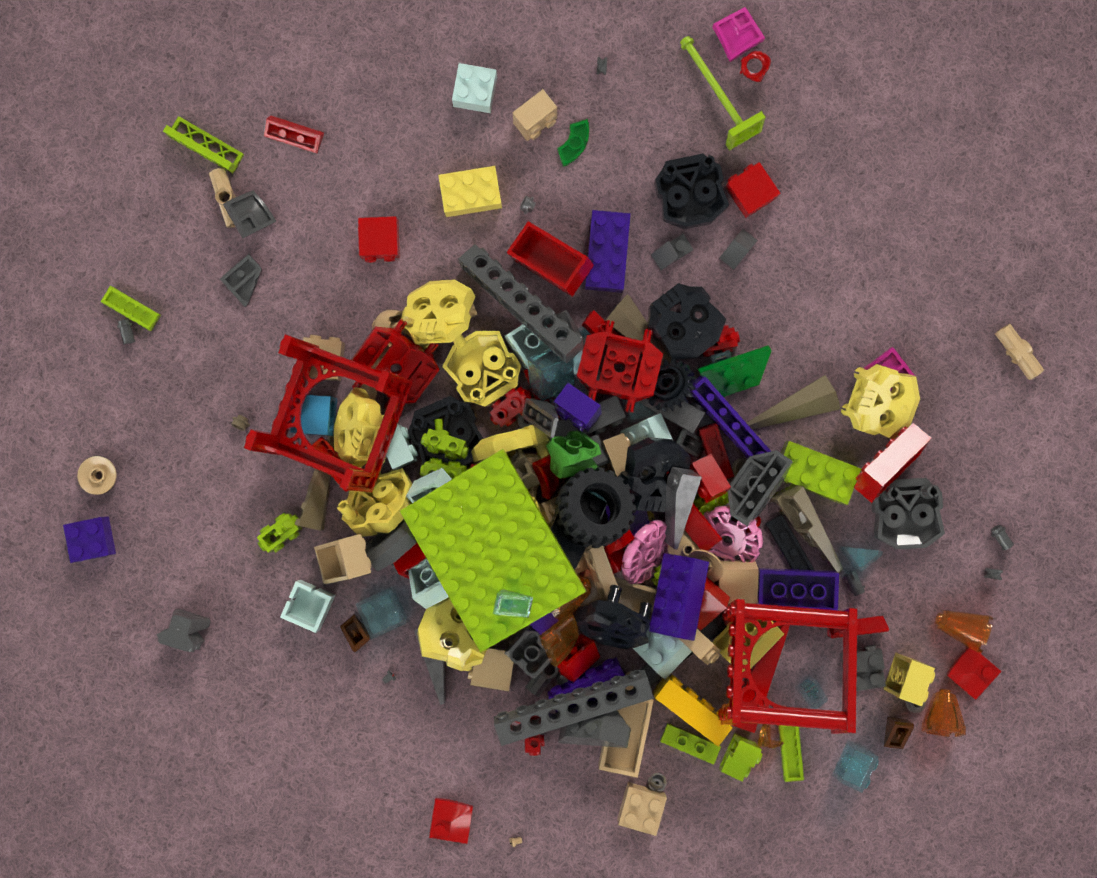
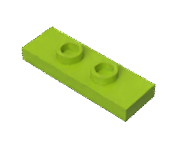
M111 285L100 301L149 331L153 330L161 316Z
M667 723L660 742L713 765L721 749L720 745L718 747L711 741Z
M778 725L783 779L785 782L804 780L799 727Z

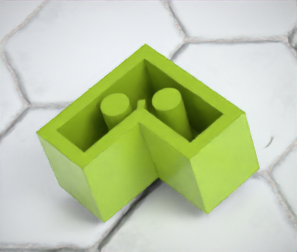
M734 733L719 769L722 773L743 782L744 777H748L751 767L754 768L755 764H759L761 761L762 749L756 742Z

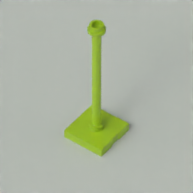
M690 36L683 38L680 42L682 50L687 49L737 125L728 130L725 144L728 150H732L762 132L766 118L761 111L743 121L693 46V38H690Z

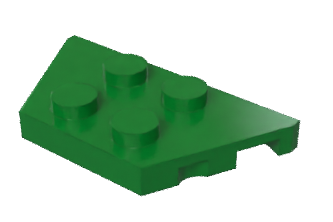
M767 345L699 368L698 371L701 376H705L718 392L725 397L760 384L771 354V348Z

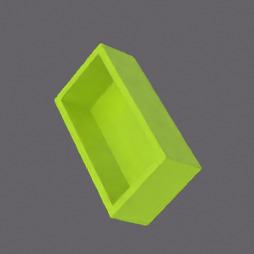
M785 441L781 454L792 460L793 463L783 482L790 485L803 486L806 491L842 505H848L857 482L856 477L860 474L861 468L794 442Z

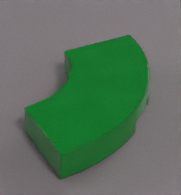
M588 119L570 124L568 140L557 148L563 167L574 162L586 148L589 139Z

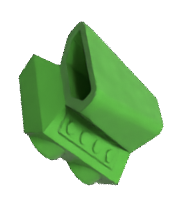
M570 431L565 437L555 436L546 445L551 456L550 470L560 479L573 477L577 472L584 471L586 468L592 467L595 470L598 467L593 457L601 454L599 444L581 431Z

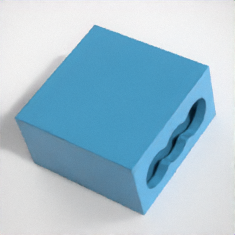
M317 395L306 396L301 410V425L304 434L334 436L337 398ZM296 427L290 428V433H297Z

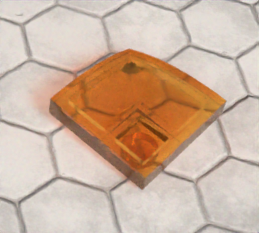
M568 613L539 636L549 661L554 667L558 666L569 655L578 640L579 632L576 620L572 614Z

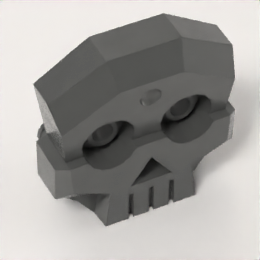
M927 478L895 480L871 503L872 512L876 514L874 525L875 538L894 549L926 548L942 537L945 531L940 510L943 508V498L939 487L933 486ZM911 494L907 501L901 496ZM921 511L925 513L923 518L919 515ZM892 513L896 514V518L894 520L891 519Z
M403 519L393 531L389 533L378 532L377 535H373L366 542L365 552L371 561V565L379 571L390 564L394 566L393 563L412 548L417 541Z

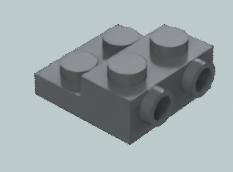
M876 645L864 646L865 650L857 651L856 691L886 687L882 649L876 648ZM840 653L843 668V653Z

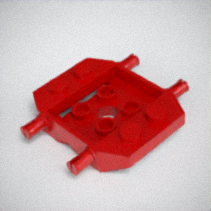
M400 319L395 328L375 326L351 360L372 367L389 342H392V345L374 369L381 372L383 370L412 380L413 383L405 404L416 403L440 370L433 357V352L439 343H430L425 349L401 334L407 322ZM393 364H400L401 369L394 372L391 370V366ZM356 381L352 387L361 388L363 384ZM389 399L388 402L384 405V407H385L386 409H387V406H388V404H389L390 399Z
M607 320L605 331L587 335L577 372V379L589 390L588 397L591 398L592 396V400L595 401L597 393L614 395L628 400L625 411L628 412L631 405L630 412H633L635 402L654 395L663 353L650 342L652 330H649L647 337L648 329H645L642 340L613 334L615 322L611 321L610 325V320ZM608 346L600 379L596 381L604 347ZM643 354L635 389H632L639 356ZM616 364H622L624 365L625 370L623 372H617L615 371L614 366Z

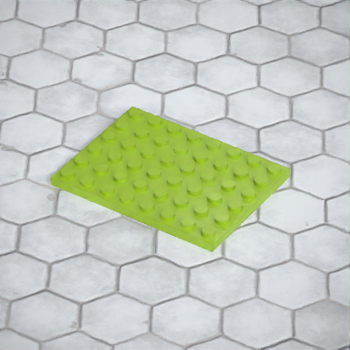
M504 449L400 510L401 515L480 652L586 592L585 587Z

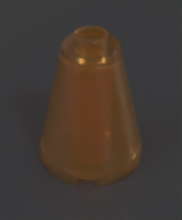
M943 610L942 613H937L935 624H938L937 629L981 654L983 649H980V647L988 642L993 625L989 621L993 620V617Z

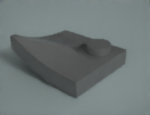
M254 191L242 194L223 204L242 239L276 222L268 207Z

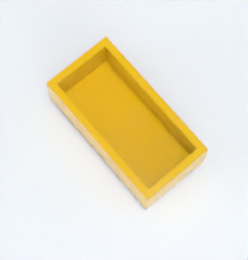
M673 674L666 679L662 678L652 692L655 699L718 747L733 728L731 725H721V720H718V711H714L715 708L704 698L699 700L697 693L689 686L684 688L681 680Z

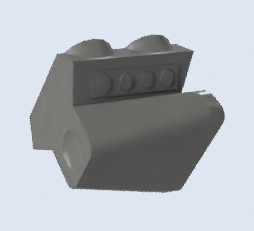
M175 609L169 628L157 634L158 642L186 652H194L195 649L199 650L204 639L198 631L207 629L210 626L211 620L188 611Z
M529 625L516 632L510 639V645L504 654L523 669L527 675L535 678L554 659L559 649L556 647L555 642L543 638Z

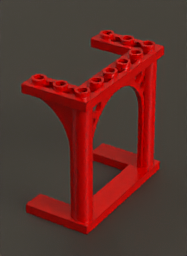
M285 334L280 342L278 353L297 359L292 368L290 381L285 387L286 392L279 404L277 416L272 423L271 433L250 429L245 439L244 448L255 452L282 455L342 479L340 488L345 490L373 493L413 381L383 370L381 372L322 350L315 344ZM312 366H314L318 372L317 378L312 379L309 375ZM323 369H328L326 374H323ZM346 377L391 395L365 469L317 450L304 435L301 425L303 402L310 390L327 378ZM296 427L297 433L295 436L288 438L289 429ZM299 438L301 439V445L299 442H296Z
M736 599L728 604L727 608L722 612V620H725V625L729 626V636H732L731 644L728 646V657H731V665L727 667V677H730V686H727L726 697L729 698V703L723 704L722 708L718 710V720H721V725L729 726L743 722L831 729V734L856 733L857 609L848 608L844 611L754 604L745 603V599ZM766 622L765 628H761L760 623ZM746 623H752L756 627L757 634L755 636L747 633L745 630ZM781 625L833 628V634H843L842 711L785 707L766 698L757 688L750 668L752 650L758 639L766 631ZM744 637H746V638H748V639L750 640L749 646H745V645L743 644V643H746V640H745ZM743 659L747 660L746 665L743 664ZM747 678L748 686L742 688L744 684V681H742V679ZM753 690L755 693L754 699L749 703H745L742 699L744 692ZM759 699L763 701L764 706L758 704V707H754Z

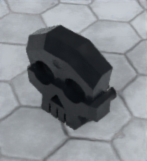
M702 153L665 162L654 182L657 198L661 199L663 222L682 229L709 225L728 208L729 203L721 185L724 181L721 165L715 162L713 156L708 155L707 157ZM693 175L690 182L685 178L686 176ZM702 189H708L709 193L704 194ZM676 194L680 195V196H681V199H680V200H676V199L674 198V195H676Z
M678 283L651 303L648 308L646 329L653 331L652 337L656 341H661L671 360L696 359L719 341L726 318L709 302L711 297L703 287L687 286ZM679 304V313L671 311ZM700 312L702 317L696 318L695 313ZM676 329L679 334L674 336L672 330Z
M448 396L414 412L408 433L413 445L419 448L423 465L430 458H439L445 463L454 461L446 458L443 453L433 454L427 451L425 445L421 444L423 434H427L429 429L435 430V422L433 421L445 417L443 430L448 431L450 436L466 441L467 448H469L466 458H462V460L456 459V461L464 466L474 461L471 451L484 438L474 424L476 417L470 404ZM459 428L464 429L463 435H458L457 430Z
M648 437L628 447L625 471L621 472L620 476L624 479L622 482L630 486V494H634L635 501L632 503L636 505V510L665 512L666 484L672 467L690 469L691 456L672 439Z
M617 585L610 586L606 601L596 600L590 602L587 606L574 608L571 619L579 631L602 645L627 650L630 647L636 648L649 642L651 632H649L651 623L649 617L653 607L652 604L641 602L639 613L619 603L622 588H619Z

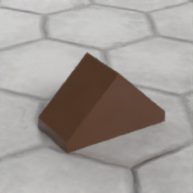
M355 614L340 626L353 652L358 651L373 638L372 634Z
M887 717L884 747L903 749L914 729V724L907 719Z

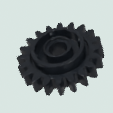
M665 359L664 365L660 366L654 395L646 398L648 403L657 410L662 409L664 412L667 411L668 407L674 411L675 405L681 409V402L688 403L686 397H693L690 390H696V387L693 385L696 382V379L693 377L695 375L687 364L684 365L681 360L677 363L675 359H672L671 363H669Z

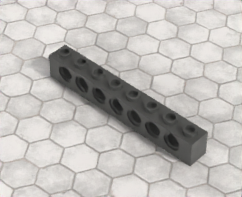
M474 244L458 258L461 269L566 364L583 349L582 336L577 331L573 332L564 319L557 318L555 312L550 307L546 308L537 295L529 293L528 288L523 283L519 284L510 271L506 272L502 269V265L496 259L492 260L484 248L480 249ZM520 300H525L524 303H518ZM534 312H538V313H539V314H537V315H531V314L534 313ZM547 324L553 325L549 328L544 327ZM561 336L567 337V338L564 339V340H559V339H558V338L561 337Z
M634 670L628 675L615 676L606 682H596L587 688H577L571 693L557 694L554 698L548 700L541 699L529 706L522 705L510 712H500L497 716H494V726L500 744L503 746L654 698L645 670ZM628 686H634L632 690H625ZM609 692H615L613 696H606ZM589 698H596L593 702L587 701ZM570 704H577L574 708L568 707ZM551 710H558L555 714L549 713ZM534 715L539 716L536 720L530 719ZM515 721L520 722L517 726L512 725Z

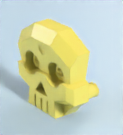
M456 280L429 281L407 296V307L404 308L401 317L403 321L407 322L403 330L411 337L415 344L424 349L430 343H450L452 341L456 348L464 347L466 340L462 333L468 330L471 319L469 311L475 299L473 290Z
M475 331L465 337L466 345L464 347L456 348L454 345L452 346L442 367L458 384L456 389L464 402L488 407L504 397L512 388H517L521 364L514 353L508 352L500 331ZM492 356L498 357L496 362H492L490 359ZM468 371L473 372V376L470 378L466 376ZM488 377L498 380L487 387Z
M878 364L868 370L861 367L857 368L855 371L859 372V374L854 373L857 381L849 403L842 406L846 411L841 409V413L851 419L854 429L871 435L881 434L889 439H895L902 428H908L911 425L918 407L920 395L916 376L898 373L894 369Z
M354 387L342 400L334 424V450L338 452L341 460L360 468L368 461L384 417L380 413V405L375 399H370L368 393L363 388Z
M529 425L515 431L496 434L482 439L473 448L471 453L474 463L487 459L502 449L511 458L516 453V449L521 448L525 450L533 447L536 448L537 455L541 456L540 459L549 454L546 445L550 440L541 430L534 425Z
M403 468L385 474L379 473L373 493L349 491L347 500L341 501L338 504L339 507L337 509L343 514L341 519L357 535L361 534L362 537L377 535L378 532L389 533L393 531L404 519L400 510L412 504L406 497L412 482Z
M448 597L426 609L417 632L422 657L446 661L447 666L459 671H470L472 666L482 664L487 649L483 652L479 651L474 640L469 636L470 633L462 619L456 618L459 614ZM450 641L452 645L448 646L445 642Z

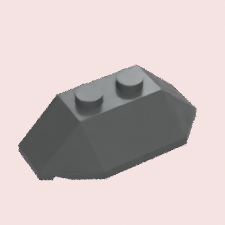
M777 450L750 456L730 484L731 488L728 490L731 516L748 527L764 510L783 483L793 461Z
M615 710L561 727L558 743L627 748L631 728L620 713Z

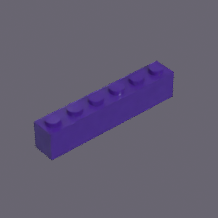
M699 376L696 382L693 383L696 390H690L693 398L704 408V411L717 423L743 455L748 459L750 456L771 452L705 376Z

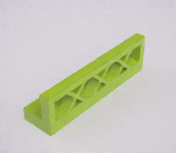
M179 116L172 127L166 125L163 130L168 137L221 168H225L232 174L244 156L240 151ZM180 123L187 125L189 133L181 134L176 131ZM202 134L205 142H195L192 135ZM218 143L221 152H212L209 149V144ZM233 152L238 156L234 163L226 160L225 154Z

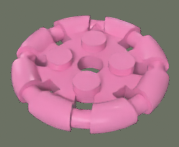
M718 506L714 510L704 513L703 516L721 538L723 536L732 538L731 543H726L722 539L708 552L717 557L725 558L724 561L731 560L732 562L737 560L734 557L737 555L740 556V560L743 563L747 559L750 560L749 563H752L758 558L760 554L759 549L763 545V536L761 529L756 525V520L748 527L740 521H737V523L731 521L730 506ZM718 517L719 520L717 521V523H715L713 518ZM749 528L751 533L746 534V529ZM746 544L752 546V548H745Z
M655 520L651 521L649 525H644L634 535L635 539L633 542L628 544L622 559L624 563L621 566L623 578L628 583L641 584L645 580L650 579L653 573L656 572L654 568L658 567L662 562L664 553L668 554V544L664 541L667 529L665 522Z

